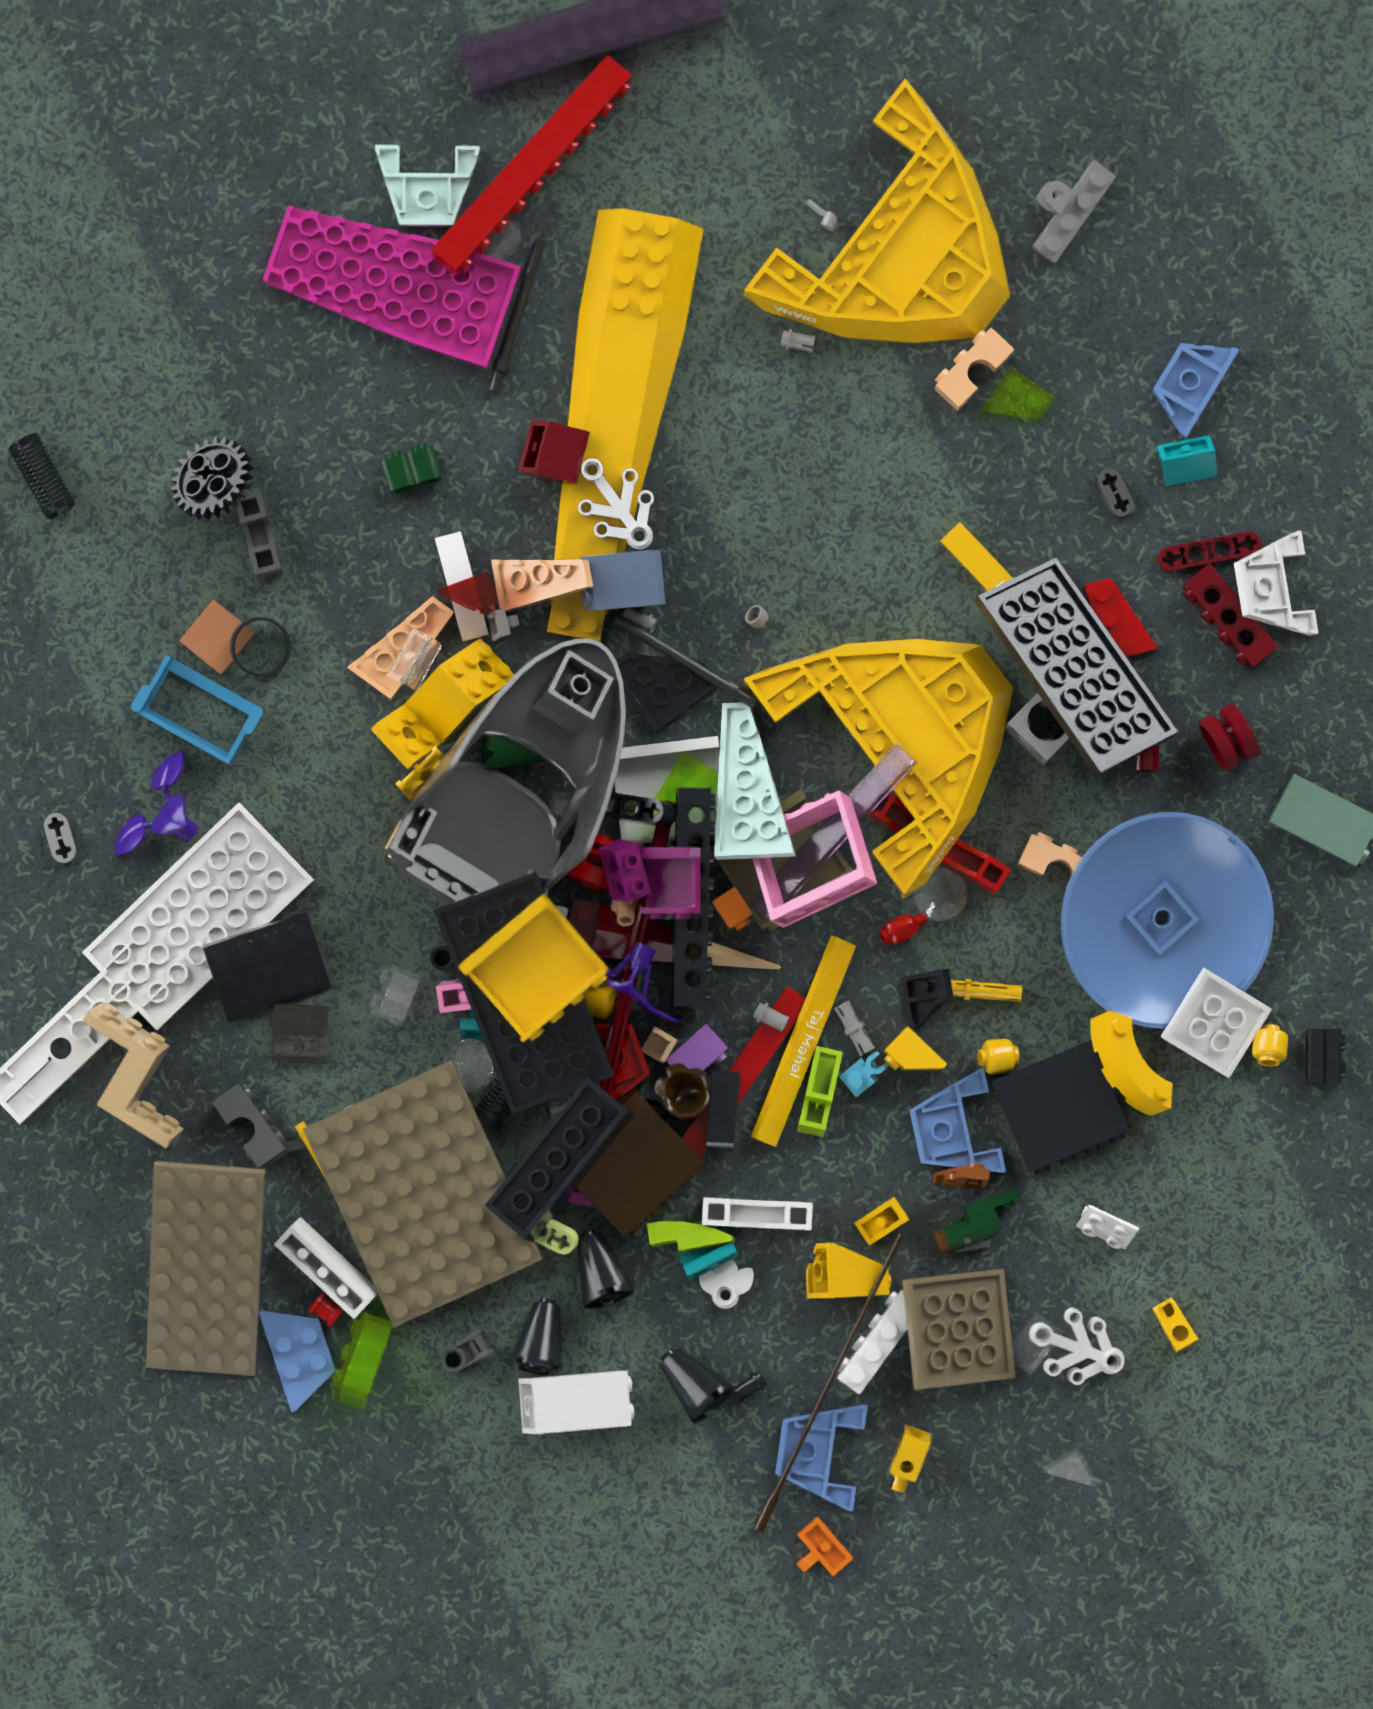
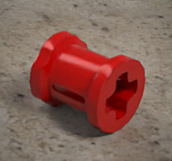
M322 1292L308 1312L317 1314L327 1322V1326L331 1327L344 1309L327 1299L326 1294Z

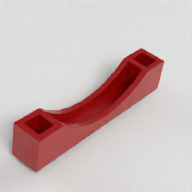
M875 783L871 785L857 808L858 811L895 834L915 820L900 799ZM957 839L941 862L993 896L998 892L1011 871L1009 867L959 839Z

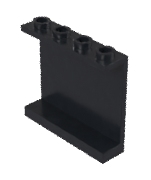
M1092 1040L990 1082L1020 1149L1028 1173L1034 1171L1035 1175L1050 1170L1049 1164L1059 1160L1061 1165L1076 1159L1074 1153L1084 1150L1085 1154L1091 1153L1101 1148L1099 1143L1108 1139L1111 1144L1126 1138L1124 1133L1130 1131L1114 1091L1101 1070L1103 1065L1097 1052H1094Z

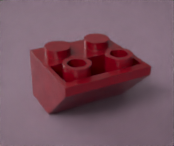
M531 420L518 472L541 481L577 484L590 432L550 421Z

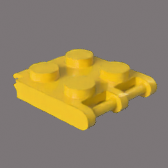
M435 746L431 749L432 752L420 764L416 763L413 766L414 770L403 781L399 780L395 783L411 802L444 758V755Z

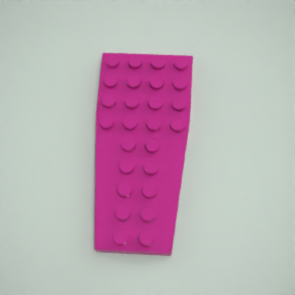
M288 206L263 281L268 285L409 344L488 369L522 268L521 266L477 253L472 259L474 263L466 273L460 272L455 277L431 255V249L439 240L414 234L408 235L389 228H378L363 222L357 223L345 220L342 217H331L316 211H306Z

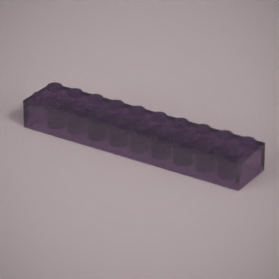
M590 0L457 41V46L473 98H477L604 59L607 55L610 57L726 22L728 21L729 13L725 0Z

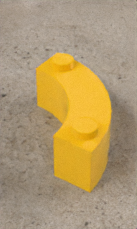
M1108 1011L1092 1018L1091 1039L1095 1053H1099L1104 1066L1101 1070L1112 1088L1117 1087L1126 1097L1124 1101L1149 1116L1171 1109L1173 1083L1157 1075L1142 1058L1135 1043L1132 1018L1113 1011Z

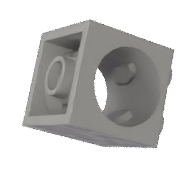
M1037 693L1007 723L1005 729L1037 761L1044 765L1069 740V737L1064 732L1063 736L1057 740H1040L1031 733V721L1028 718L1029 712L1038 706L1048 708Z

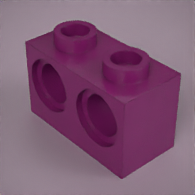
M619 839L598 849L613 900L631 903L651 893L637 842Z

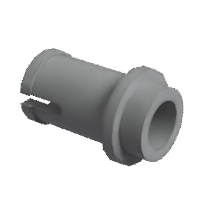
M792 329L788 331L783 330L780 346L785 347V350L792 348L812 353L815 336L792 332Z
M631 607L626 608L622 617L650 634L657 623L652 614L648 616Z
M760 1003L753 1017L757 1019L758 1023L762 1021L783 1032L790 1017L768 1007V1003L765 1005Z

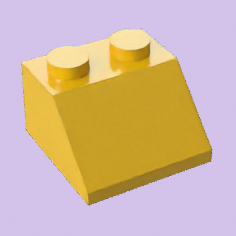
M908 1026L883 1051L887 1055L884 1061L894 1070L898 1067L902 1071L941 1070L947 1065Z

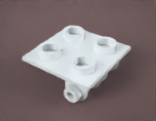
M1091 1205L1085 1206L1081 1214L1082 1217L1076 1225L1085 1235L1104 1239L1109 1246L1117 1249H1126L1139 1230L1138 1227Z

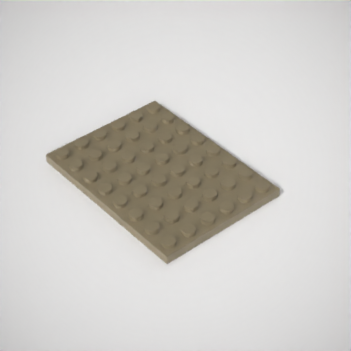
M452 1060L303 1128L393 1327L543 1259L535 1240L533 1242L524 1240L484 1206L506 1177Z

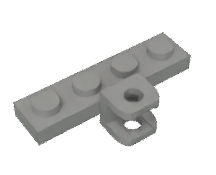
M1094 160L1073 189L1060 181L1046 182L1036 196V200L1041 207L1054 216L1032 248L1052 263H1056L1116 176L1098 161Z

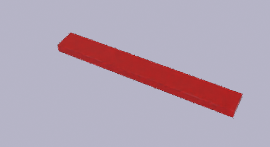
M788 986L772 1008L790 1017L783 1032L762 1022L729 1070V1072L740 1073L738 1104L799 1017L806 998ZM710 1102L706 1110L696 1117L682 1137L701 1157L707 1151L706 1139Z

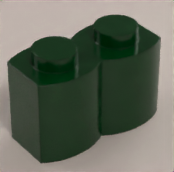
M426 443L419 444L411 448L412 452L401 454V451H396L385 456L386 459L381 462L391 495L443 480L433 446L427 447Z

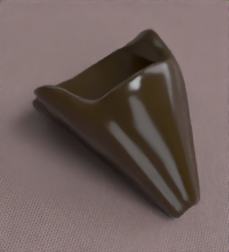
M682 1063L669 1066L666 1069L667 1077H659L654 1087L655 1093L663 1100L664 1107L669 1113L683 1120L701 1115L710 1102L709 1084L705 1073L700 1068L689 1069Z

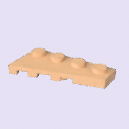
M491 560L499 608L505 609V613L593 587L589 560Z
M432 596L409 615L406 620L392 629L382 640L373 645L347 668L392 700L455 612Z

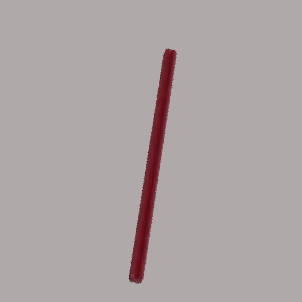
M663 800V801H662V802H665V803H668V804L673 805L674 808L676 807V804H675L674 802L667 801V800ZM655 826L651 848L667 847L671 826L666 828ZM646 896L639 898L627 951L629 955L636 941L645 945L650 919L649 913H640V908L646 907ZM630 962L624 966L620 983H626L633 971L628 968ZM638 972L632 984L634 988L636 986ZM619 991L605 1049L615 1075L633 999L627 993ZM615 1075L598 1082V1085L610 1095Z

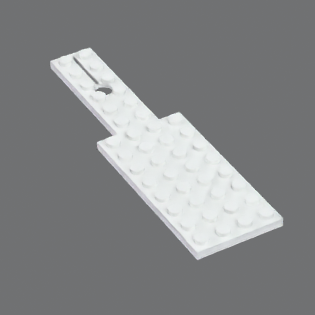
M238 803L82 952L100 973L0 1068L1 1106L21 1125L110 1040V1038L83 1022L87 1012L100 1003L113 1005L119 1010L118 1014L126 1019L133 1018L139 1012L158 1031L213 979L202 948L203 945L272 922L315 880ZM57 1038H66L71 1043V1053L64 1059H57L51 1053V1044Z

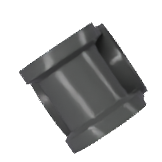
M481 1328L464 1337L459 1343L443 1353L441 1363L445 1370L449 1372L460 1371L494 1352L493 1348H489L483 1339ZM473 1340L476 1341V1343H477V1345L479 1346L481 1352H479V1351L477 1350L476 1346H475L474 1343H473ZM451 1352H456L461 1356V1364L456 1368L448 1367L445 1362L446 1356Z

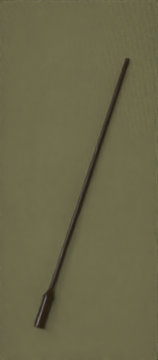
M898 1234L775 1490L766 1497L767 1500L753 1527L759 1532H764L776 1505L779 1504L780 1490L903 1238L901 1234Z

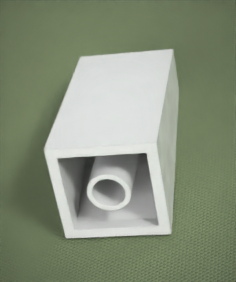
M610 1371L520 1378L519 1393L522 1433L542 1434L631 1426V1420L634 1419V1407L629 1400V1392L632 1391L631 1377L628 1376L627 1371Z

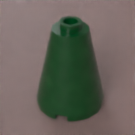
M482 736L481 759L482 764H485V769L493 770L547 761L527 747L505 737Z

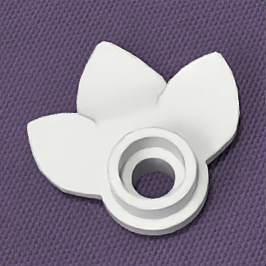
M731 1260L715 1268L713 1271L703 1274L699 1277L702 1289L712 1295L713 1302L718 1307L728 1309L736 1305L739 1295L749 1291L753 1283L754 1273L752 1268L738 1270L734 1260ZM728 1290L731 1293L730 1299L723 1300L721 1292Z

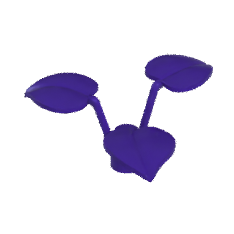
M182 750L167 757L158 766L152 777V787L155 790L162 788V793L168 801L164 804L153 822H145L143 815H136L123 826L115 846L117 858L136 850L144 840L147 828H151L152 832L157 835L166 833L170 835L173 833L184 842L191 840L196 834L197 824L185 816V799L180 795L172 797L168 792V786L174 785L181 775L184 763V752Z
M636 941L631 954H626L624 960L614 970L608 969L604 974L606 977L616 979V975L630 962L628 968L633 971L628 982L616 983L609 979H605V982L615 990L627 993L630 997L639 1000L637 1004L649 1013L666 1021L681 1022L684 1020L685 1015H667L655 1009L647 1001L649 975L652 968L650 963L656 950ZM645 969L642 995H640L632 984L637 972L642 974Z

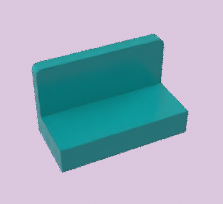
M1209 435L1157 446L1165 486L1217 476L1216 452Z
M726 1228L719 1229L720 1231L728 1234ZM732 1242L722 1246L681 1253L679 1250L677 1251L683 1268L691 1281L739 1257Z

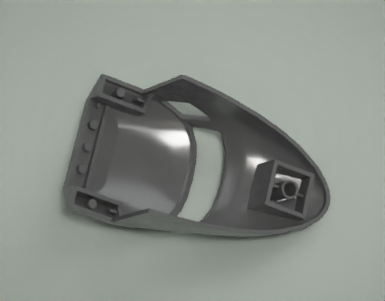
M587 638L561 642L539 654L522 667L483 707L412 801L387 849L401 874L445 901L452 903L536 871L544 893L547 895L553 885L588 855L608 806L619 767L625 733L626 708L623 679L613 654L606 646L596 640ZM483 735L505 737L532 750L558 769L573 788L574 795L560 821L557 822L548 806L519 782L496 769H485L484 764L458 760ZM577 818L574 838L559 859L561 840Z

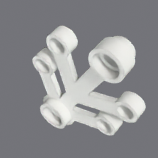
M597 459L586 460L581 468L584 478L595 482L611 506L594 504L590 500H582L578 505L579 513L582 516L593 514L621 519L627 528L611 527L606 522L601 521L594 526L595 535L598 538L609 536L626 539L628 544L634 549L641 550L647 548L653 540V532L647 525L649 509L654 502L652 492L643 490L639 493L638 502L640 507L637 521H635L630 514L634 484L638 481L637 471L632 468L623 471L622 480L624 483L620 500L602 475L603 466L601 462ZM589 466H596L598 472L595 475H589L587 472ZM627 472L635 474L633 481L629 482L625 479ZM643 494L651 496L649 503L641 502L640 498ZM584 503H589L591 511L584 513L581 510V506ZM598 526H606L607 532L604 535L598 534ZM636 532H643L645 538L642 541L635 540L634 535Z
M1075 1308L1067 1309L1064 1313V1319L1072 1326L1077 1341L1053 1333V1330L1044 1323L1034 1324L1029 1331L1031 1341L1038 1346L1053 1344L1072 1352L1060 1359L1049 1358L1044 1362L1043 1369L1050 1376H1057L1062 1370L1086 1358L1096 1361L1083 1369L1073 1367L1068 1370L1067 1379L1074 1385H1081L1085 1379L1101 1371L1106 1374H1115L1124 1366V1355L1118 1348L1111 1346L1106 1333L1105 1321L1099 1317H1092L1088 1321V1329L1096 1334L1101 1349L1098 1350L1091 1346L1082 1323V1313ZM1072 1313L1077 1314V1317L1074 1321H1070V1316ZM1099 1321V1329L1094 1330V1324ZM1039 1329H1042V1335L1040 1337H1036V1332ZM1109 1356L1114 1357L1112 1364H1107ZM1052 1363H1056L1055 1370L1050 1372L1049 1366ZM1079 1372V1378L1073 1380L1074 1373Z

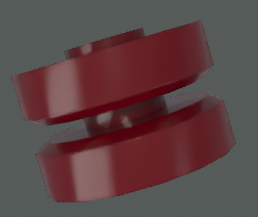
M1230 703L1219 710L1220 721L1211 714L1198 721L1199 729L1219 766L1226 773L1239 766V755L1244 760L1249 761L1261 754L1249 724L1235 704Z

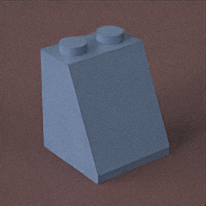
M637 550L580 556L581 560H589L593 587L581 591V600L585 610H606L665 604L660 550Z

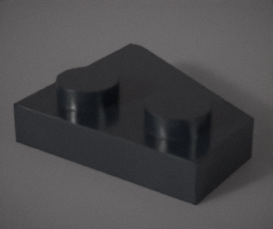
M949 968L901 977L909 1028L920 1027L953 996Z

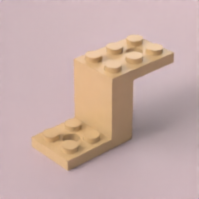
M100 1003L87 1012L83 1022L129 1051L98 1101L97 1106L167 1148L179 1138L184 1128L179 1126V1122L175 1118L161 1115L155 1111V1106L147 1101L140 1102L139 1098L170 1045L165 1043V1039L155 1032L149 1033L142 1029V1024L133 1018L126 1019L118 1014L119 1010L113 1005Z

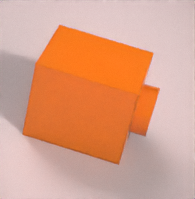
M733 887L712 901L714 908L729 930L735 927L739 931L751 923L749 917L753 913L736 887Z

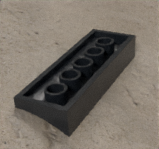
M587 1077L484 1206L524 1240L533 1242L635 1114Z

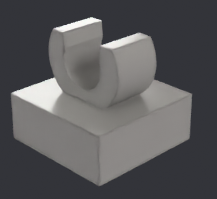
M505 609L494 610L486 616L493 642L505 639L511 635L510 629L520 625L517 615L506 617Z

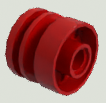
M597 833L588 855L569 871L565 877L574 880V883L581 887L600 892V890L610 892L598 849L616 840Z

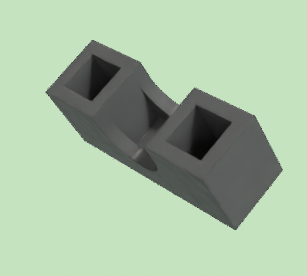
M260 490L244 494V499H236L238 503L236 508L246 537L254 574L257 579L283 573L263 495Z
M238 1083L212 1103L231 1128L242 1121L253 1122L255 1134L243 1147L259 1169L265 1170L289 1153L285 1148L288 1142L279 1130L277 1132L273 1131L269 1125L273 1120L263 1108L259 1111L254 1102L258 1099L249 1087L244 1089Z

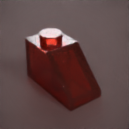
M488 571L437 589L438 595L472 611L479 610L480 614L494 610V604L499 602Z

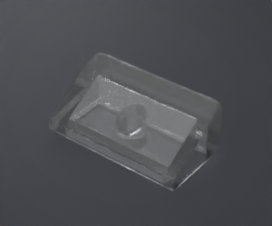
M413 628L387 676L416 691L441 648V643L433 637Z

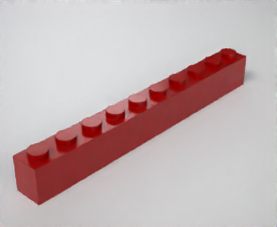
M607 55L431 249L432 257L455 277L460 272L466 273L474 263L472 260L478 252L482 254L488 249L492 243L490 239L495 233L501 234L509 224L508 219L514 213L518 215L526 206L527 202L525 200L531 194L536 195L545 184L543 180L549 174L553 176L560 169L562 159L566 155L570 157L575 153L580 145L578 142L584 135L589 137L597 127L596 122L600 117L606 118L615 107L613 103L619 97L624 98L632 88L630 85L632 75Z

